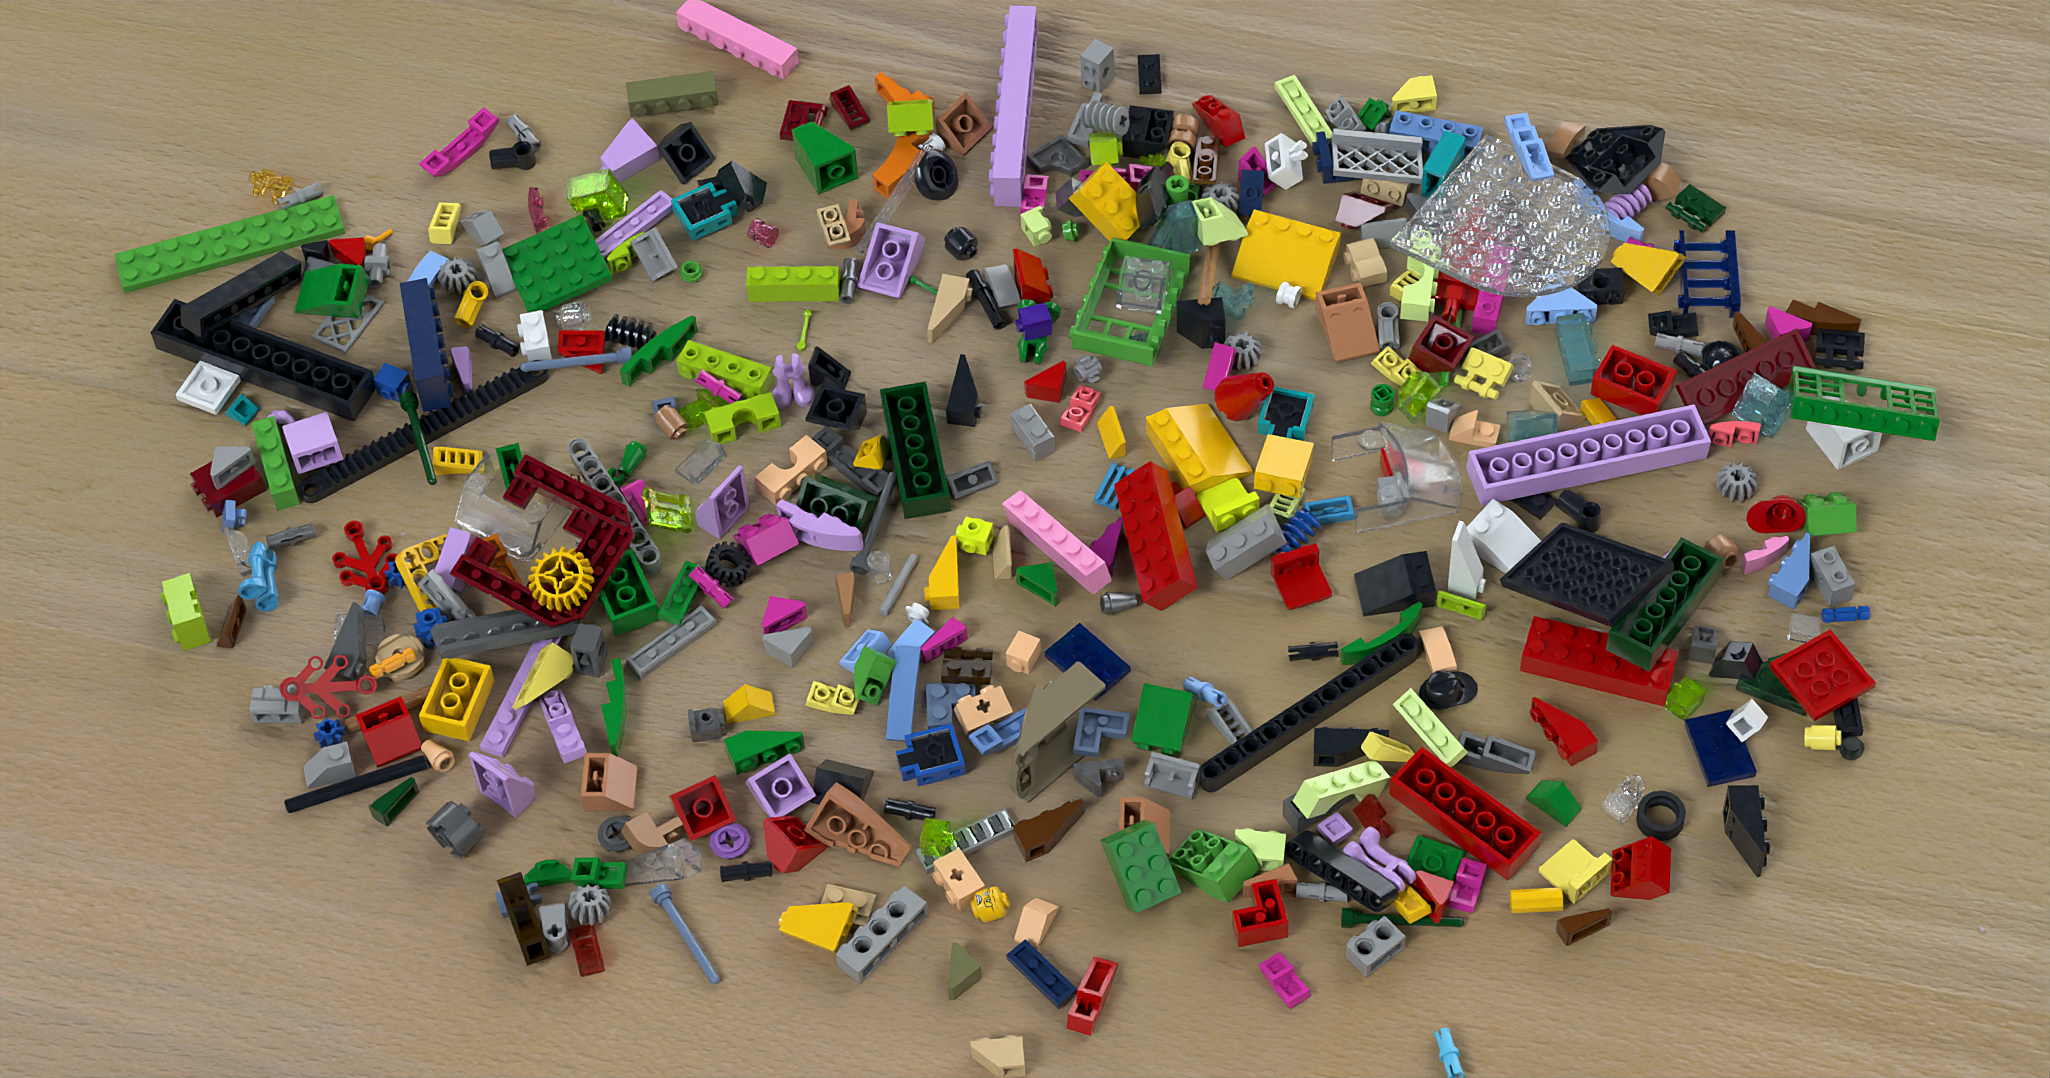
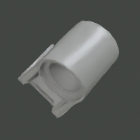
M565 902L540 906L541 924L549 951L553 953L564 952L569 946L568 917Z

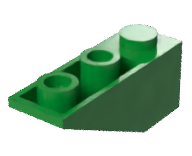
M746 730L723 739L725 752L736 775L751 772L758 766L773 763L780 757L795 754L800 749L805 748L802 732Z

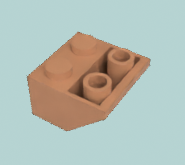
M585 753L580 795L584 811H634L638 766L610 753Z
M1119 798V831L1145 819L1153 822L1167 857H1170V810L1146 798Z

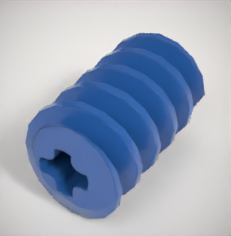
M1302 507L1301 510H1297L1295 517H1290L1288 523L1282 525V533L1287 543L1275 551L1277 553L1293 551L1294 547L1297 549L1301 547L1300 541L1308 543L1309 540L1306 534L1314 537L1315 532L1312 528L1322 529L1317 518L1306 508Z

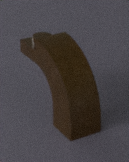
M518 872L497 880L526 965L529 966L551 958L522 873Z

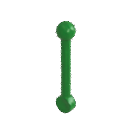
M910 276L909 283L917 284L937 295L938 290L919 281L916 276Z

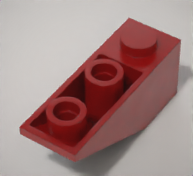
M1202 96L1198 101L1192 103V106L1215 138H1219V142L1227 147L1246 139L1240 115L1214 96Z
M1536 697L1532 698L1530 715L1533 721L1541 725L1545 737L1549 741H1553L1560 757L1563 760L1566 759L1570 766L1597 753L1598 740L1585 722Z

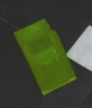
M697 388L698 399L679 409L678 413L688 423V428L692 431L706 423L704 412L729 404L721 397L713 396L710 390Z

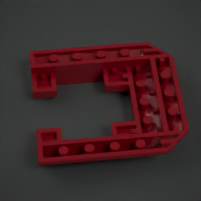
M525 454L513 472L515 478L504 493L503 499L525 510L535 493H538L573 511L564 524L563 530L581 540L575 551L576 553L581 552L584 555V559L589 560V567H592L594 571L591 575L594 578V583L589 584L592 587V592H585L587 600L580 598V606H576L575 603L571 604V611L567 610L566 606H563L561 612L557 611L556 606L552 610L547 608V604L541 606L538 602L539 599H534L533 591L529 589V584L532 582L529 581L524 586L489 568L499 549L479 537L475 539L466 555L461 554L449 574L553 628L585 618L633 541L634 533L625 504ZM567 564L568 571L579 574L577 567ZM563 575V577H561L560 579L557 580L558 583H559V581H562V578H563V579L565 578L564 575ZM544 584L545 591L556 594L554 587Z

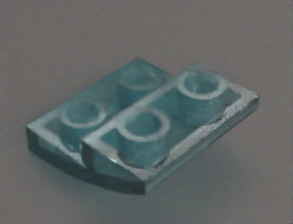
M1754 373L1750 377L1743 394L1738 398L1732 414L1742 421L1761 423L1760 432L1772 439L1790 408L1789 394Z

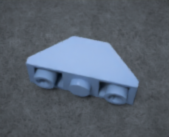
M1572 287L1547 288L1527 306L1525 325L1585 324L1595 322L1597 304Z

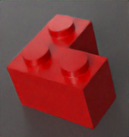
M1277 879L1252 883L1251 899L1253 907L1232 911V926L1238 947L1288 937L1289 922Z

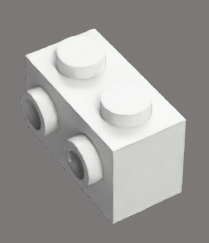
M543 311L520 314L521 324H517L519 337H524V342H520L522 355H527L529 362L533 360H552Z

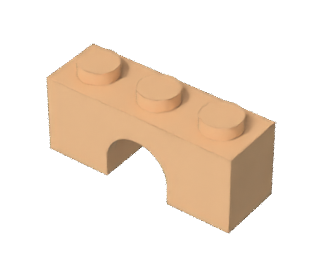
M807 435L789 448L791 462L795 466L790 469H780L771 463L755 476L757 491L775 506L781 499L788 500L792 493L802 486L804 476L820 473L828 464L826 450Z

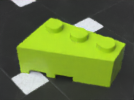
M190 573L163 581L164 591L160 592L164 606L168 605L169 608L166 611V615L170 625L173 624L174 627L171 632L175 643L180 642L183 651L211 643Z

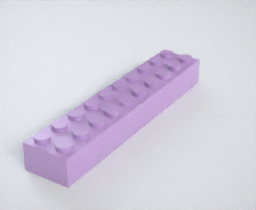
M1010 6L1009 15L1005 14L1004 26L1007 29L1003 31V44L1006 46L1001 49V61H1004V63L1000 65L999 77L1002 79L1001 82H998V95L1000 96L996 100V113L999 114L994 119V130L997 131L993 134L992 146L996 148H994V151H991V165L994 166H992V169H989L990 197H994L995 206L1021 207L1038 38L1036 6Z
M1689 405L1472 450L1468 454L1466 470L1482 506L1489 504L1492 499L1501 502L1706 459L1711 440L1695 405Z

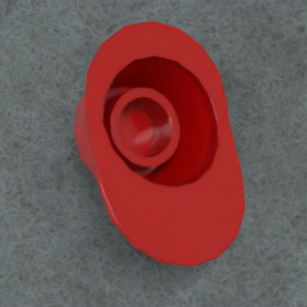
M1779 495L1771 500L1761 501L1751 506L1747 512L1746 520L1748 526L1758 533H1787L1800 529L1805 523L1806 515L1801 505L1796 503L1793 498Z

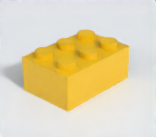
M1108 162L1097 168L1068 198L1109 241L1112 237L1127 240L1140 226L1136 209V192Z
M459 658L443 659L419 714L423 731L470 742L495 682L491 666Z

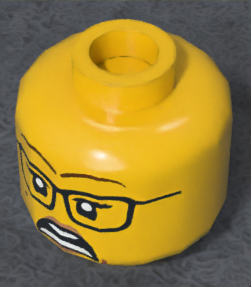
M997 886L977 891L974 894V899L971 900V906L975 918H980L984 923L1005 917L1007 913L1006 907L1010 906V901L1006 892L1002 893Z

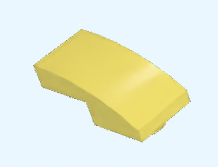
M1389 346L1371 362L1383 375L1407 390L1424 376V373L1408 358L1404 361Z
M813 681L805 706L831 713L854 715L859 699L855 698L854 689L839 684L836 689Z

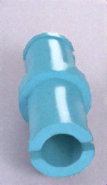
M1441 1028L1442 1035L1437 1030L1434 1036L1440 1050L1438 1054L1439 1059L1444 1063L1448 1075L1447 1078H1458L1457 1074L1459 1078H1463L1464 1072L1458 1058L1460 1056L1459 1049L1454 1045L1450 1029Z

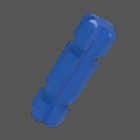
M1867 605L1859 606V608H1856V606L1837 607L1835 610L1833 608H1824L1821 613L1824 623H1830L1833 620H1836V622L1856 621V618L1868 620L1871 615L1870 608Z

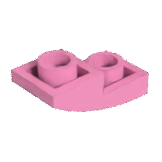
M1788 536L1772 537L1764 541L1762 550H1752L1745 553L1741 566L1744 575L1764 569L1784 556L1788 547Z

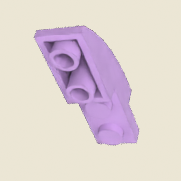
M783 499L776 504L778 515L788 519L798 540L813 546L839 551H861L864 548L861 532L856 527H850L843 523L839 518L832 517L826 513L817 518L813 513H807L796 504H790Z
M561 688L538 696L551 735L563 762L567 763L584 757L587 751Z

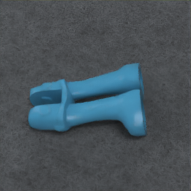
M256 542L252 545L248 557L252 576L241 582L238 594L244 599L251 600L256 598L255 607L260 611L268 612L274 610L279 602V594L274 577V571L277 569V556L274 550H267V546L263 542Z

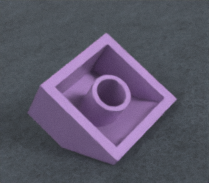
M791 754L763 769L745 782L758 804L770 818L785 816L816 797V794Z

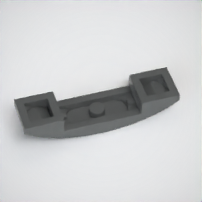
M825 426L811 438L826 450L827 461L846 478L874 495L879 496L882 493L888 473L883 469L855 467L853 463L857 453L844 444V438L832 428Z

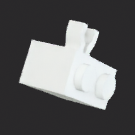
M1282 133L1266 142L1265 153L1268 179L1285 190L1303 180L1301 160L1308 157V154L1303 151L1307 144L1302 140L1296 143Z

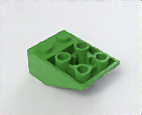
M1198 828L1168 858L1174 871L1211 897L1229 903L1243 888V881L1251 879L1260 869L1249 847Z

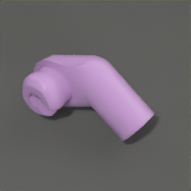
M273 410L267 416V418L274 416L277 424L287 425L296 422L286 410Z

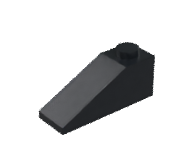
M960 354L946 408L947 424L975 427L976 420L981 419L983 407L979 405L978 393L966 356Z

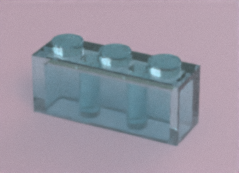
M1584 313L1557 316L1555 332L1569 386L1592 383V378L1600 366L1601 360L1600 358L1596 359L1597 346L1595 340H1591L1592 327L1590 321H1586Z

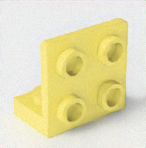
M1572 839L1540 866L1538 872L1553 886L1561 888L1563 895L1575 904L1610 874L1612 858L1606 853L1602 854L1599 858L1594 857L1576 840Z

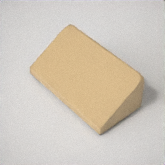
M1007 525L992 540L994 578L996 580L1012 579L1013 577L1010 528Z

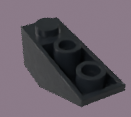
M1327 726L1314 728L1313 766L1339 767L1363 757L1366 754L1361 749V745L1369 732L1389 738V730L1381 728L1357 729L1355 727L1340 729Z

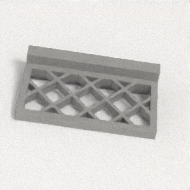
M1333 129L1329 145L1330 152H1332L1333 176L1422 184V137ZM1356 157L1360 162L1355 164L1350 158ZM1378 159L1383 164L1378 166L1372 161ZM1400 161L1405 166L1400 168L1394 163ZM1344 163L1350 168H1339V165ZM1366 165V166H1368L1369 168H1371L1372 170H1371V171H1365V170L1362 169L1361 167H1363V166ZM1389 167L1394 173H1387L1384 169ZM1411 169L1417 175H1409L1406 171Z

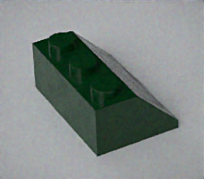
M814 473L804 476L796 505L807 513H813L817 518L823 513L832 517L835 516L848 526L856 527L863 535L872 520L878 497Z

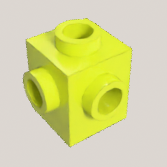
M965 516L963 524L958 525L955 534L958 539L959 549L968 553H978L986 556L994 537L993 523L986 522L980 518Z

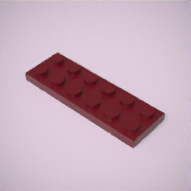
M1796 328L1675 387L1684 406L1695 405L1704 425L1788 385L1793 366L1817 368Z

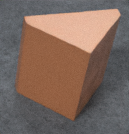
M967 92L963 93L936 119L937 135L947 147L961 155H964L992 128Z

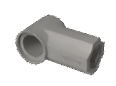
M1385 302L1378 307L1377 311L1379 349L1384 350L1389 346L1394 351L1399 348L1398 307L1392 302Z

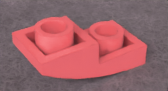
M1079 385L1070 398L1069 407L1060 418V425L1082 432L1095 410L1101 392Z
M1746 421L1716 423L1710 427L1709 438L1711 443L1718 446L1731 447L1733 440L1757 445L1761 423Z

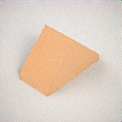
M1034 898L1024 905L1014 941L1021 943L1026 939L1038 950L1059 910V906L1039 898Z

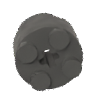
M449 801L426 822V825H429L427 830L443 848L445 846L452 848L453 850L450 854L461 859L483 837L486 830L480 823L474 822L469 817L471 812L465 805L461 803L457 806L453 801Z

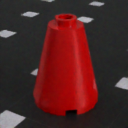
M1265 372L1227 376L1215 388L1214 399L1216 406L1220 412L1223 411L1227 415L1226 418L1237 422L1246 420L1252 416L1274 389V382L1271 376Z

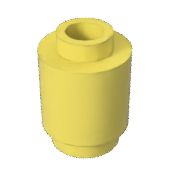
M1812 725L1811 727H1805V747H1811V750H1836V745L1841 746L1842 734L1841 731L1837 730L1836 725Z

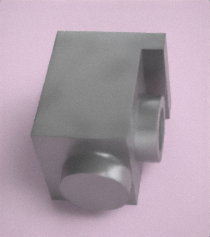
M717 707L696 711L688 709L693 743L722 738L721 729L725 728L724 715L718 713Z

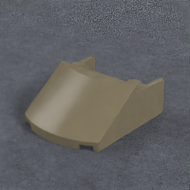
M1076 662L1056 680L1048 682L1043 690L1035 685L1031 692L1009 773L1012 791L1028 803L1072 768L1074 763H1078L1085 757L1073 754L1079 710L1105 689V684L1081 662ZM1101 736L1100 743H1102L1107 737Z

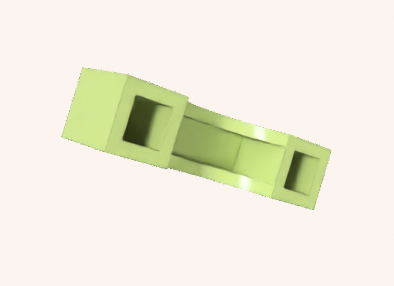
M1410 236L1407 269L1415 272L1421 279L1414 284L1404 286L1400 319L1428 322L1429 312L1434 313L1435 299H1431V296H1436L1437 282H1433V279H1438L1439 266L1435 265V263H1440L1442 250L1437 249L1438 239Z
M1376 760L1368 761L1304 780L1293 802L1305 817L1309 819L1325 814L1335 803L1351 794H1354L1361 803L1378 798L1389 781L1390 776Z

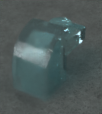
M1220 281L1213 287L1211 298L1223 297L1225 319L1232 321L1245 318L1247 309L1254 300L1253 293L1256 286L1247 282L1239 289L1234 290Z

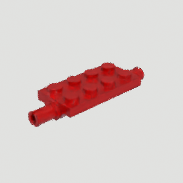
M1472 208L1469 222L1465 226L1450 228L1439 267L1438 279H1436V296H1431V299H1435V304L1445 306L1442 319L1448 322L1450 315V323L1456 322L1459 308L1475 311L1492 245L1495 244L1496 235L1487 234L1483 230L1482 222L1486 213L1481 208L1478 215L1476 214L1477 208Z

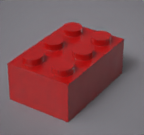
M1612 344L1592 378L1590 395L1639 415L1660 412L1675 386L1677 370Z

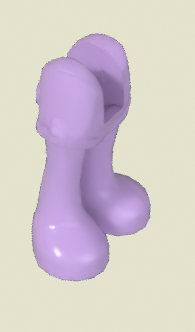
M795 353L792 354L791 364H784L782 355H778L775 360L773 374L777 378V386L772 391V395L778 409L783 410L791 405L792 394L788 382L789 379H793L794 399L799 406H810L815 399L813 388L805 382L803 377L805 367L801 363L799 356Z
M1368 827L1361 834L1359 844L1352 841L1346 845L1343 852L1395 885L1398 892L1401 893L1405 890L1403 881L1412 884L1417 879V875L1405 860L1398 859L1386 852L1379 845L1380 833L1375 828ZM1366 855L1374 858L1375 860L1385 865V869L1377 863H1375L1374 861H1372Z

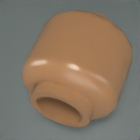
M1717 535L1707 540L1704 549L1725 558L1722 571L1731 569L1737 564L1739 548L1727 536Z

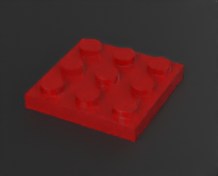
M1831 629L1770 662L1769 666L1771 671L1814 722L1875 688L1876 684Z

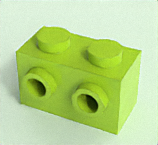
M1110 132L1089 133L1092 165H1103L1108 162L1111 166H1114V163H1119L1118 156H1123L1121 137H1116V134Z

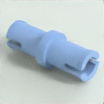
M1188 677L1189 680L1185 679L1183 684L1184 690L1196 695L1200 701H1208L1216 707H1221V704H1225L1226 694L1214 689L1212 684L1201 682L1194 677Z

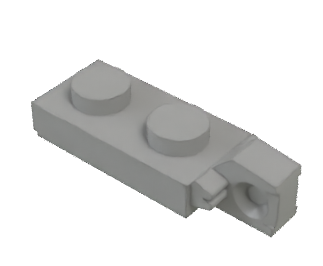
M1094 92L1090 101L1103 102V94ZM1088 102L1081 104L1067 135V140L1070 143L1088 147L1090 144L1089 133H1095L1096 129L1084 127L1080 121L1082 111L1087 107Z
M433 569L418 583V586L449 620L452 618L461 620L476 617L473 611L468 609L467 605L463 603L459 595L454 593L445 583L444 579Z

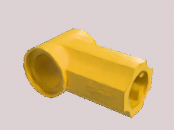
M472 282L463 293V298L453 318L457 325L463 328L472 327L482 303L488 295V288L483 282ZM471 291L477 292L480 298L474 297Z

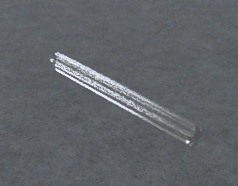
M928 143L923 145L856 248L859 253L867 255L876 222L886 225L889 223L915 183V174L921 158L925 153L934 149L932 145Z

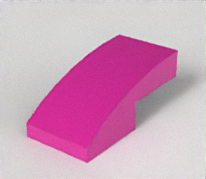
M1026 174L1021 214L1041 206L1044 215L1049 176Z
M1462 858L1448 907L1469 913L1474 912L1487 864Z
M1280 952L1259 964L1262 974L1289 1009L1311 996L1310 989L1298 978L1294 967Z

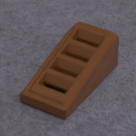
M1735 312L1732 327L1745 352L1767 342L1741 312Z
M1610 908L1560 918L1557 920L1556 932L1564 944L1569 946L1609 926L1612 911Z

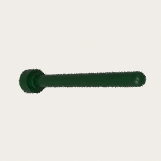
M406 392L399 397L400 406L408 413L427 481L430 485H435L437 483L436 474L417 414L419 400L416 393Z
M1343 907L1341 910V928H1352V926H1357V923L1370 924L1374 920L1379 921L1384 916L1394 925L1462 927L1465 923L1461 917L1442 916L1440 923H1434L1430 916H1424L1409 924L1402 915L1358 913V911H1354L1352 908Z

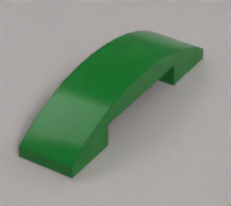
M1419 601L1402 611L1398 625L1367 644L1359 637L1341 648V664L1354 665L1404 633L1412 634L1421 620L1423 604Z

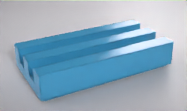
M1113 462L1094 497V503L1116 510L1119 505L1117 495L1112 503L1109 502L1115 492L1114 484L1120 481L1123 475L1128 476L1135 470L1131 468L1127 470L1126 466L1123 465L1118 467L1117 463ZM1115 473H1117V475H1116L1115 479L1113 480V482H1112V484H1111V486H1110V488H1109L1107 494L1105 495L1104 499H1102V497H1103L1104 493L1106 492V490H1107V488H1108V486H1109L1111 480L1113 479Z
M1350 495L1303 503V508L1309 511L1324 508V510L1311 512L1317 518L1320 525L1355 520ZM1347 505L1344 507L1334 508L1335 506Z

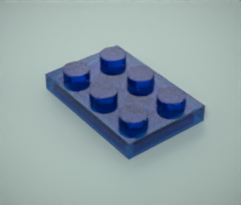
M1078 623L1044 651L1045 657L1063 673L1076 662H1081L1105 684V689L1094 698L1095 701L1131 672V666L1081 623Z
M1733 709L1685 719L1684 726L1707 787L1756 777L1757 770L1746 742H1741L1726 724L1734 712Z

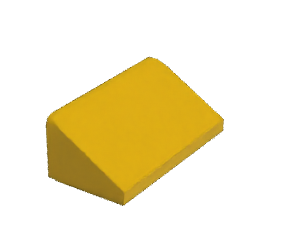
M1600 398L1581 401L1580 410L1592 425L1617 421V418Z
M1109 406L1098 420L1097 426L1108 458L1115 459L1126 456V441L1115 408Z
M880 434L863 441L853 463L855 467L882 469L890 452V445L884 435Z

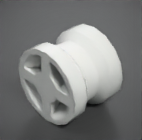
M1284 281L1278 290L1276 303L1288 304L1289 308L1295 309L1302 294V287H1292L1288 282Z

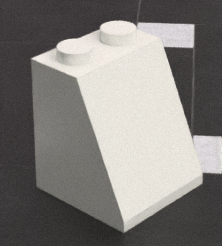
M1822 396L1825 399L1840 401L1838 397ZM1807 421L1806 426L1807 432L1837 470L1877 452L1882 433L1810 421Z

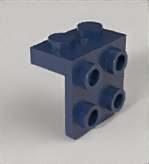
M1325 131L1316 132V142H1312L1313 155H1317L1316 168L1318 173L1321 172L1323 184L1363 179L1333 176L1332 152H1330ZM1356 157L1350 158L1355 164L1360 162ZM1344 163L1339 165V168H1350Z

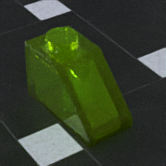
M1412 372L1399 389L1398 409L1415 424L1427 409L1428 401L1433 400L1442 387L1427 372Z

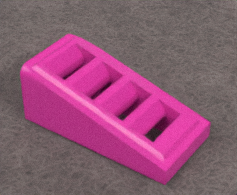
M954 617L951 618L921 647L922 662L927 664L944 654V649H953L968 639L967 627Z

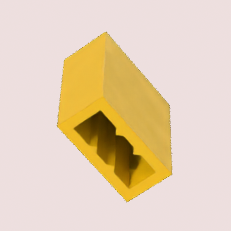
M1268 434L1255 470L1253 489L1300 498L1312 463L1314 443Z

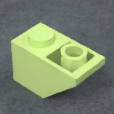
M1250 828L1236 829L1235 842L1250 848L1260 867V871H1270L1284 865L1286 834L1277 831L1261 832Z

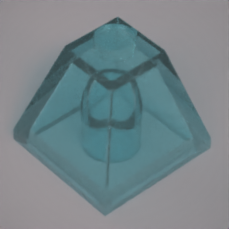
M1535 410L1506 411L1508 443L1558 433V419L1555 412Z

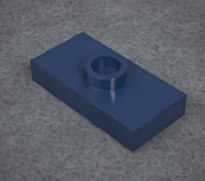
M1242 170L1238 215L1251 216L1253 210L1262 211L1265 171Z

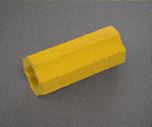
M1561 888L1510 890L1511 913L1563 911V892Z

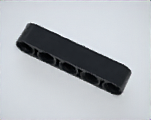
M1303 831L1285 845L1286 853L1293 861L1373 912L1382 911L1398 899V890L1394 884L1311 831Z

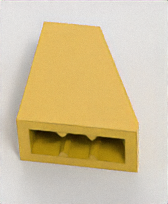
M1623 243L1622 246L1617 247L1614 251L1611 263L1618 268H1622V271L1652 293L1661 295L1687 257L1674 251Z
M850 902L789 906L779 919V931L784 935L836 954L839 947L845 943L859 908Z

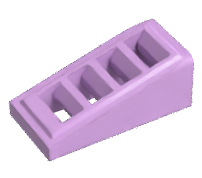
M467 346L451 348L450 354L465 394H469L470 390L473 389L472 359L469 348Z

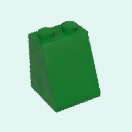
M809 122L792 129L796 160L818 195L859 178L856 151L853 146L814 122Z
M1144 683L1131 739L1134 744H1137L1136 748L1144 751H1151V748L1161 749L1160 753L1168 756H1175V753L1182 754L1197 698L1190 692Z

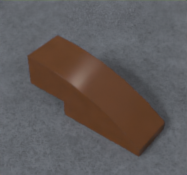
M1793 299L1786 311L1788 314L1812 323L1810 335H1816L1818 328L1859 332L1862 321L1858 317L1818 302L1816 307L1813 308Z

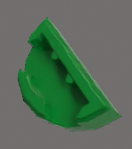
M546 859L537 862L535 867L528 874H525L524 882L526 886L531 883H537L538 887L572 883L570 880L572 873L569 868L559 863L558 860Z

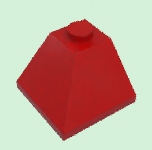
M796 815L765 818L763 821L767 858L774 864L775 869L783 874L800 871L828 847L805 832L804 829L807 825Z

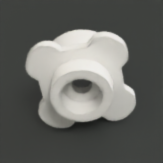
M913 603L911 607L906 606L908 619L911 622L919 619L925 625H928L929 621L926 620L930 614L928 609L918 603Z

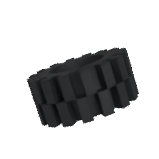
M724 541L722 545L717 543L715 547L711 548L706 560L705 570H707L710 576L712 575L714 580L717 579L719 581L718 584L722 585V583H725V587L729 588L732 583L733 587H736L738 583L742 584L744 579H746L751 566L750 555L747 556L748 551L746 549L741 551V545L735 547V542L727 545V541ZM720 561H730L734 563L737 568H726L720 563Z

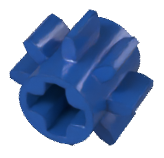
M395 561L393 563L389 562L390 570L385 571V576L387 579H390V586L396 585L403 589L406 584Z
M326 718L320 724H316L318 732L313 734L315 740L319 741L321 748L343 743L341 736H344L346 732L344 727H340L338 719L333 721Z

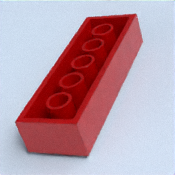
M1149 461L1115 483L1114 487L1142 600L1144 603L1162 611L1196 590L1198 586L1168 470Z
M1533 616L1522 653L1520 671L1665 707L1676 667L1678 651L1667 648L1652 669L1647 671L1607 651V633Z
M1423 747L1390 779V796L1482 863L1487 864L1489 868L1507 881L1540 846L1541 832Z

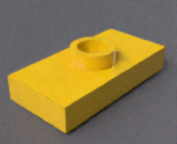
M1403 881L1405 890L1401 893L1398 892V899L1391 905L1411 924L1430 914L1431 907L1408 883Z

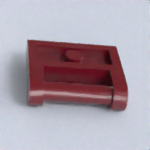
M789 100L780 130V140L793 141L792 129L807 124L810 113L815 114L814 123L821 127L824 117L827 116L828 107L819 103Z

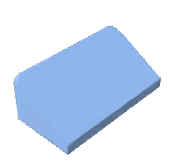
M867 629L840 660L839 664L854 673L855 664L864 645L885 653L890 648L891 642L884 632Z

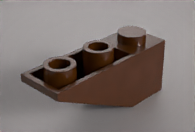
M1082 798L1076 801H1068L1054 810H1046L1034 818L1021 820L1013 826L1014 840L1026 862L1048 854L1084 814Z

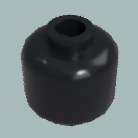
M965 227L952 228L944 238L945 249L957 260L971 259L978 251V239Z

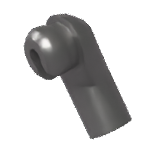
M1386 118L1375 126L1374 133L1389 134L1392 119Z

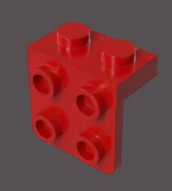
M1316 543L1309 546L1303 545L1296 550L1281 552L1271 557L1270 573L1288 610L1329 599L1332 596L1330 586L1319 565L1320 550Z

